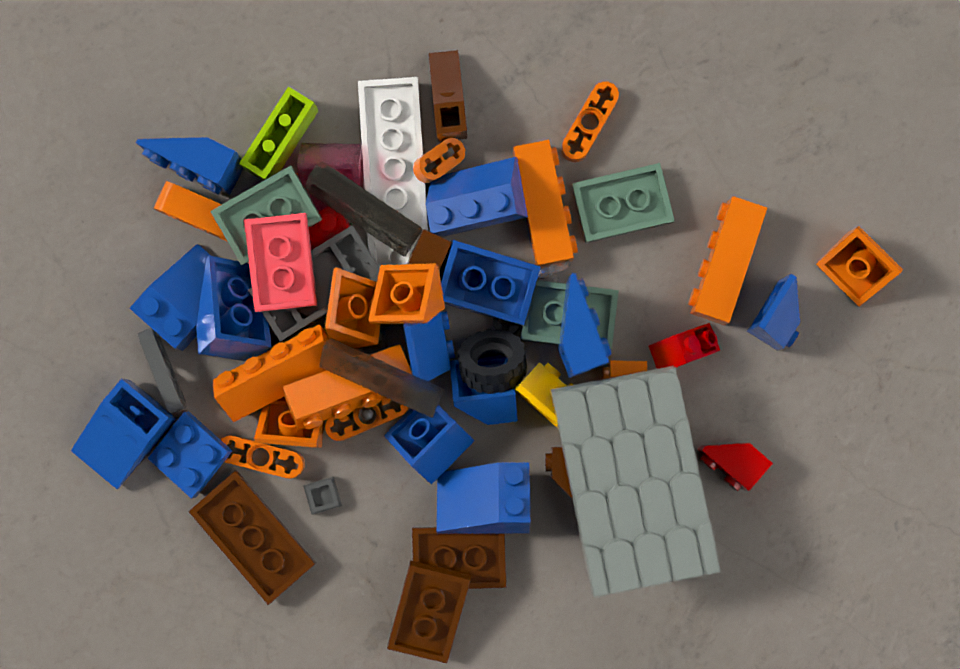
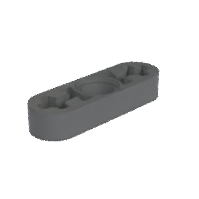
M152 328L139 332L140 344L166 408L171 414L187 408L184 395L159 334Z

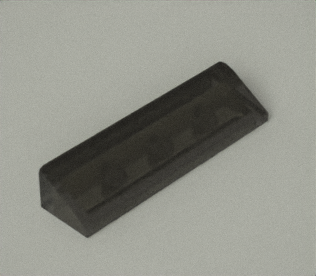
M320 161L308 176L304 188L309 194L403 257L407 256L422 232V228L323 161Z
M332 338L324 344L319 367L431 418L434 417L445 389Z

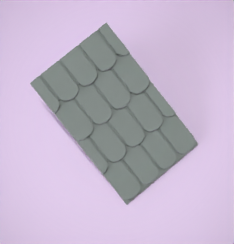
M670 366L551 389L593 596L599 597L609 595L610 593L614 594L639 589L640 587L644 588L721 572L676 368Z

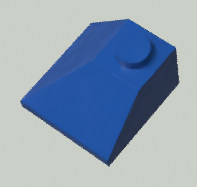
M789 274L776 283L747 332L777 351L784 349L785 346L790 348L799 335V332L796 331L800 324L797 277L795 275Z
M501 355L486 356L479 359L477 363L482 367H498L507 363L508 358ZM450 361L454 407L486 425L518 422L515 388L508 389L503 393L487 394L486 392H476L475 389H470L462 381L459 361Z

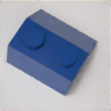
M447 311L440 312L427 323H404L415 386L422 385L451 369L450 359L455 358L453 341H446L445 330L450 329Z
M427 392L384 435L411 467L431 485L475 441Z

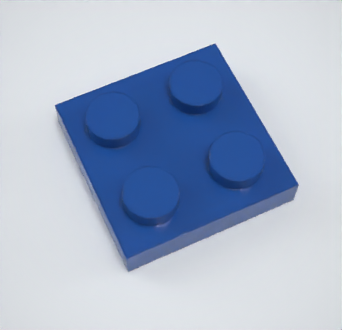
M188 411L183 412L148 459L192 499L199 495L232 453V450Z

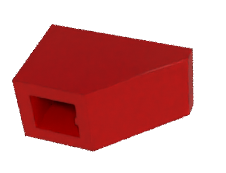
M710 323L648 345L657 369L670 366L677 368L721 351L717 343V336L712 330Z
M751 443L702 445L698 449L703 455L700 460L713 471L717 468L726 475L723 480L736 491H739L740 488L744 491H750L773 464Z

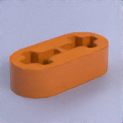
M448 138L419 157L413 166L416 178L423 183H430L462 162L466 153L463 143L456 138ZM452 148L455 153L451 157L444 159L442 155ZM434 161L437 166L427 173L424 168L427 164Z

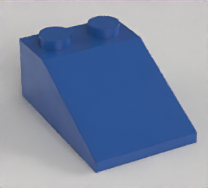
M456 240L450 241L452 243L439 272L444 303L452 307L524 326L541 267Z
M196 244L149 285L129 308L173 348L184 351L197 336L196 325L206 258L210 255L199 244Z
M210 255L206 258L196 325L198 354L246 361L251 357H257L271 348L269 323L262 312L254 311L253 297L248 290L252 288L249 263L241 265L239 261Z
M529 462L493 463L443 472L437 479V534L529 533Z

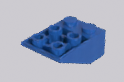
M208 137L137 139L136 144L144 150L142 155L149 158V161L164 169L170 165L169 168L177 172V175L190 182H193L194 178H196L197 182L203 185V188L216 195H220L221 191L230 195L244 169L239 164L242 158L236 151Z
M575 273L571 274L566 282L558 349L569 378L607 364L609 362V355H612L607 339L605 337L600 339L597 326L600 325L598 315L594 308L589 309L585 300L589 296L583 278L578 280Z
M121 378L100 403L71 451L113 487L119 489L177 418L133 381Z

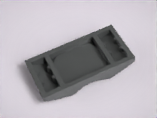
M353 225L311 250L317 306L262 311L280 342L310 327L327 315L334 268H340L377 282L380 268ZM250 288L248 290L253 297L252 288Z

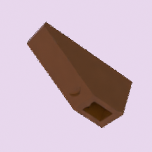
M458 50L429 53L438 142L448 138L468 139Z

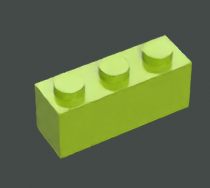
M288 86L239 164L245 171L262 181L280 172L319 110L315 103Z

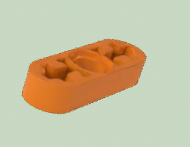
M608 81L598 83L586 100L562 144V154L568 161H582L597 139L619 98V91L613 83ZM605 90L610 91L609 97L612 101L606 100L600 111L596 108L600 100V95L597 93H604ZM592 114L596 116L599 121L598 127L593 130L584 128L581 120L585 115ZM580 133L586 136L580 145L583 152L577 151L575 154H571V147L567 144H574Z
M406 394L397 397V399H404V403L400 405L401 411L396 412L395 409L384 411L388 415L385 419H382V412L379 406H372L377 416L371 424H364L359 418V413L364 408L363 406L352 410L354 421L360 429L354 431V425L348 426L344 429L345 434L342 436L339 432L333 433L332 427L336 425L335 420L337 418H329L325 424L326 433L331 439L336 441L349 439L402 417L409 410L410 400ZM392 395L381 399L382 406L391 403L390 397ZM348 415L343 418H338L340 422H346L351 420V418Z
M226 436L221 439L226 445H231L232 441H234L235 447L246 450V444L251 445L246 453V463L242 462L244 455L233 454L231 458L228 457L225 460V463L283 478H295L304 471L305 460L296 451L265 443H255L253 440L238 436ZM258 448H264L269 453V461L264 466H258L253 461V453ZM275 451L280 452L278 459L289 460L290 456H293L294 462L298 464V468L292 469L288 473L286 472V466L276 464V470H272L271 467L276 460Z

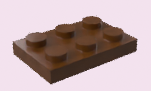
M437 527L412 528L413 561L471 575L468 589L506 588L505 533L437 534Z
M410 560L387 649L447 664L471 581V575Z

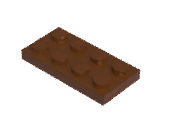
M234 471L188 511L267 605L271 604L316 564L314 559L238 471Z

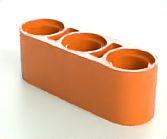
M165 182L155 203V210L227 241L210 212L222 204L172 182Z

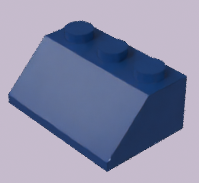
M517 157L444 174L435 181L430 182L426 199L430 232L445 237L528 217Z

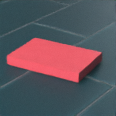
M307 213L244 219L254 311L262 312L317 306Z

